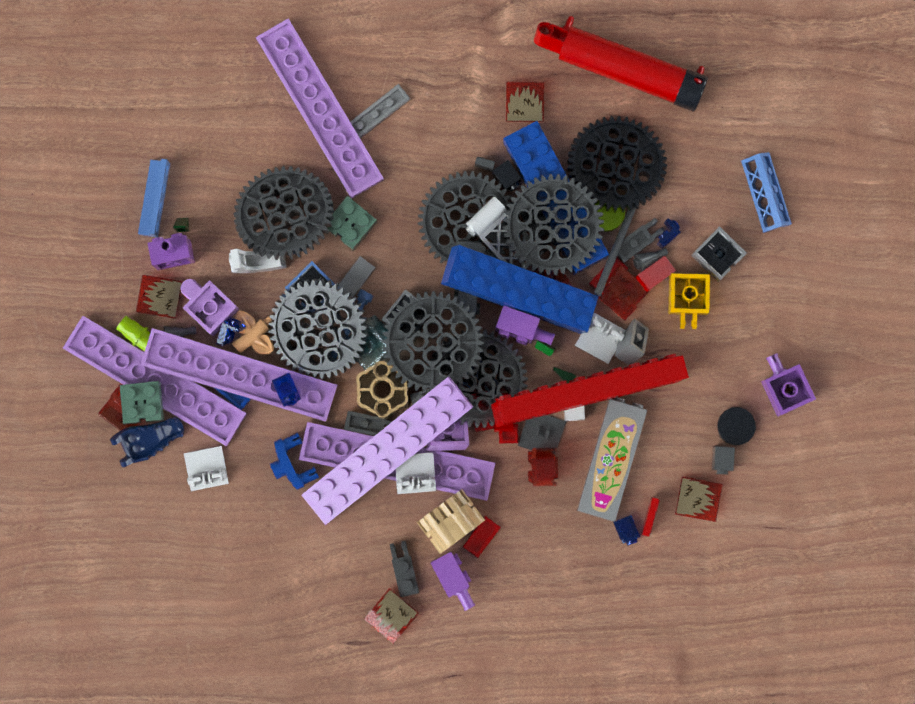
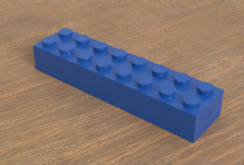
M538 121L503 138V144L527 188V181L534 184L535 177L539 181H541L542 175H544L546 180H548L550 174H552L554 179H556L557 174L560 175L561 180L565 177L566 173ZM559 191L556 197L558 200H564L567 197V193ZM540 192L537 199L543 202L547 199L548 195L546 192ZM551 201V204L547 207H550L551 211H553L554 207H557L558 204ZM572 208V219H571V222L568 223V225H570L571 228H572V230H573V239H574V228H575V225H578V222H575V220H574V218H573V208ZM585 209L577 211L578 218L582 219L587 216ZM560 210L557 216L560 220H564L567 218L568 212ZM542 211L543 216L547 220L548 212ZM552 220V224H549L552 230H555V226L561 225L557 224L555 220ZM562 229L559 232V238L566 239L569 235L567 229ZM579 229L578 236L580 238L588 235V229ZM601 239L596 240L600 243V246L593 247L597 252L589 253L592 259L585 257L586 264L584 265L579 262L580 269L572 266L574 275L608 258L609 253ZM563 248L561 250L564 258L569 257V249Z
M461 245L451 248L441 284L535 316L540 318V320L579 334L588 333L598 300L597 295Z

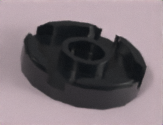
M732 407L725 410L719 416L717 422L718 434L728 444L742 445L749 442L754 436L756 422L753 415L746 409Z

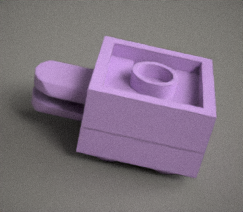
M187 279L181 285L182 294L190 300L183 309L212 336L239 310L210 280L203 287L193 279Z
M461 419L455 421L427 444V451L466 450L469 445L467 421L463 425H460Z

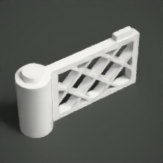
M493 197L466 223L468 226L466 230L473 237L477 235L499 260L507 262L505 259H509V263L512 264V259H520L521 257H513V251L510 252V250L509 257H502L500 255V246H509L510 249L513 245L500 243L501 232H508V230L501 229V221L505 217L509 218V216L504 213L507 211L505 206L497 198ZM490 232H497V243H490L485 237ZM527 232L521 233L523 241H526V239L528 241L530 236ZM525 262L521 264V268L527 269Z

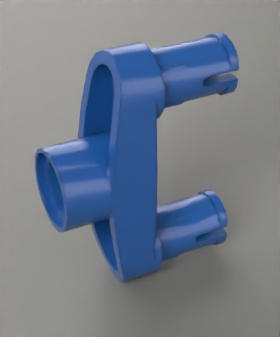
M298 433L283 440L274 441L278 460L270 463L276 479L286 475L296 490L319 478L318 474L315 473L314 467L301 474L296 473L287 456V450L302 444L301 438L298 439L300 437Z

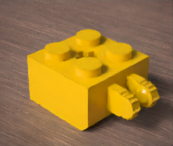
M671 273L669 276L668 314L680 315V329H684L686 326L685 315H692L691 327L692 329H697V315L709 314L710 274ZM687 290L690 291V294L693 293L690 299L685 296Z

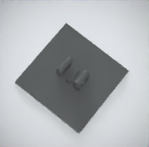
M548 415L526 420L518 446L554 458L566 421Z

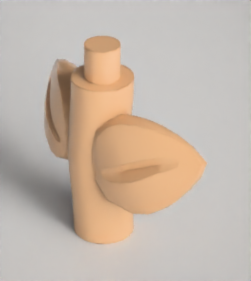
M238 311L235 317V329L243 336L235 340L232 345L240 354L250 346L258 354L266 355L273 352V341L270 340L271 337L265 334L269 330V322L273 320L268 316L263 321L260 319L256 323L254 317L249 313Z

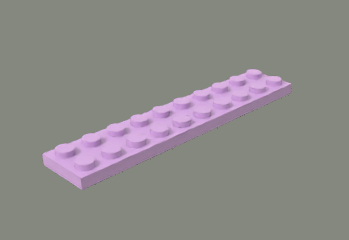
M286 19L257 36L258 43L350 198L356 197L383 181V176L290 20Z
M85 316L81 317L63 347L66 351L123 385L154 381L161 382L163 409L225 446H228L247 415L244 411L191 380L142 366L143 351Z
M154 328L151 330L141 365L325 422L337 388L336 384Z
M448 376L304 492L302 497L326 525L472 409L473 405Z
M307 422L299 460L335 468L374 436ZM425 447L415 453H433L436 490L456 494L463 489L468 497L488 500L495 468L494 462L443 451H427ZM396 469L386 476L385 479L396 481Z

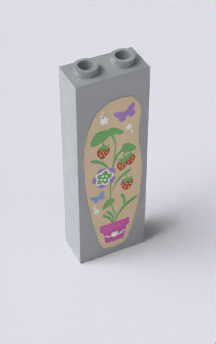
M614 398V400L610 399L608 401L577 511L615 522L647 410L643 409L644 405L632 403V405L625 404V400L621 398Z

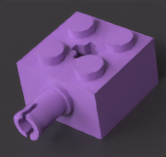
M182 233L172 234L171 238L168 239L157 237L152 239V242L147 243L151 264L157 270L195 263L191 240L186 235H182Z
M503 306L495 329L502 338L509 339V336L513 337L517 343L522 345L531 344L534 340L551 345L555 336L554 333L539 329L538 323L540 318L507 306Z
M777 353L766 358L774 374H772V377L761 381L777 417L816 400L800 364L787 370L783 368ZM786 387H791L792 391L790 394L785 393Z
M451 551L432 561L431 565L447 596L457 595L464 611L475 606L467 591L468 587H470L468 582L471 579L466 570L462 572L459 567L462 562L457 553L453 555Z

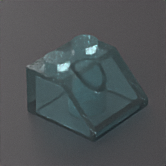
M376 315L367 318L363 322V324L369 325L364 330L369 335L363 337L368 342L362 344L365 350L360 351L362 356L357 358V362L365 370L377 362L383 361L385 359L384 355L388 353L382 351V348L387 346V344L381 342L387 339V337L382 335V332H388V330Z

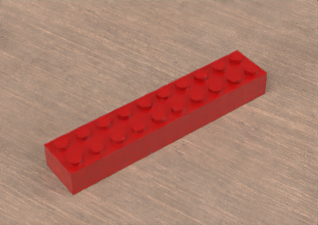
M676 353L660 358V361H658V358L647 360V362L641 363V366L640 362L624 367V370H622V367H617L605 372L606 374L603 371L587 376L588 379H585V376L577 377L570 380L568 384L565 380L551 385V388H548V385L537 387L531 393L528 389L514 394V397H511L510 394L500 396L495 399V403L491 404L496 427L680 382L689 378L683 355L676 356Z

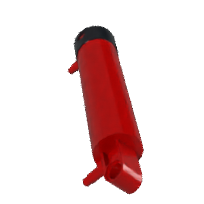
M573 16L568 17L563 27L549 22L538 24L534 43L539 47L560 54L559 60L666 100L686 110L696 111L708 81V76L703 75V66H699L696 72L684 69L572 26Z

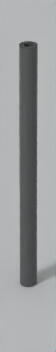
M634 205L631 211L627 210L594 291L595 295H602L636 208Z

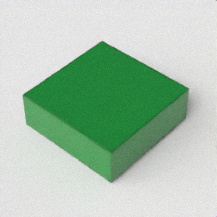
M537 341L534 346L549 357L556 349L541 341Z

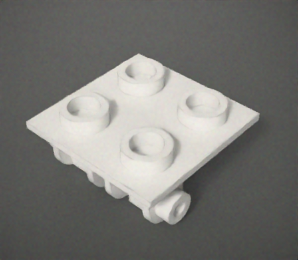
M593 313L588 333H582L575 346L609 364L616 351L617 343L622 341L626 330Z
M222 446L184 453L188 473L187 482L190 485L191 491L229 484Z
M433 453L414 454L396 468L397 494L436 491Z

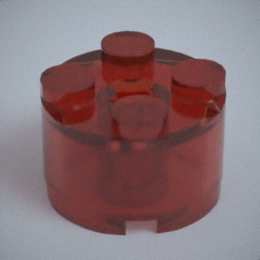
M556 447L532 448V451H528V463L532 464V470L528 471V481L533 483L534 487L558 485L557 482H554V479H558V457H555L553 452H557Z

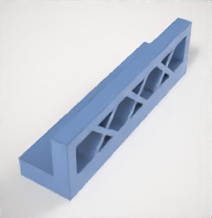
M759 153L742 160V166L763 233L792 225L770 153ZM754 160L757 166L755 173L750 170L748 164ZM757 178L762 182L761 190L756 189L755 182ZM762 197L767 198L768 205L766 209L761 206L760 201ZM768 215L773 217L775 225L768 227L766 222Z
M161 159V161L150 160L138 230L139 235L158 237L170 163L167 159Z

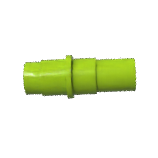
M125 316L116 329L130 340L133 346H138L145 352L151 332L148 331L147 327L144 328L135 320Z

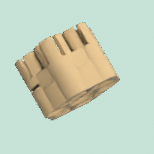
M385 361L377 362L365 371L360 372L356 378L357 403L362 409H366L382 419H388L394 412L404 407L406 408L409 404L408 381L402 384L403 377L396 378L395 376L398 372L391 373L390 370L394 366H387ZM379 382H388L391 386V392L385 398H380L374 393V388Z
M463 489L417 522L428 538L432 537L430 541L440 554L485 521L475 506L471 507L474 504Z

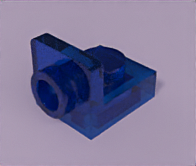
M668 218L664 222L670 232L666 230L658 237L660 240L657 245L661 249L681 233L679 230L680 226L675 220L671 221Z
M234 318L222 322L216 344L224 346L231 343L235 332L245 330L246 326Z
M290 372L272 380L284 407L294 405L301 400Z
M632 515L613 522L621 544L626 543L629 546L638 542L637 538L641 537V535L638 533Z

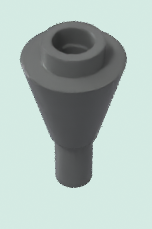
M663 248L656 252L635 254L633 264L637 270L642 272L659 258L668 255V251L666 248Z
M163 326L164 330H160L180 337L197 334L195 326L188 328Z

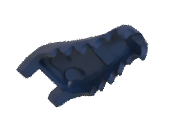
M173 417L159 423L131 426L122 429L110 438V442L112 445L121 443L126 456L120 459L119 462L121 467H126L136 462L149 460L158 451H163L170 441L178 437L182 438L184 427L179 418Z

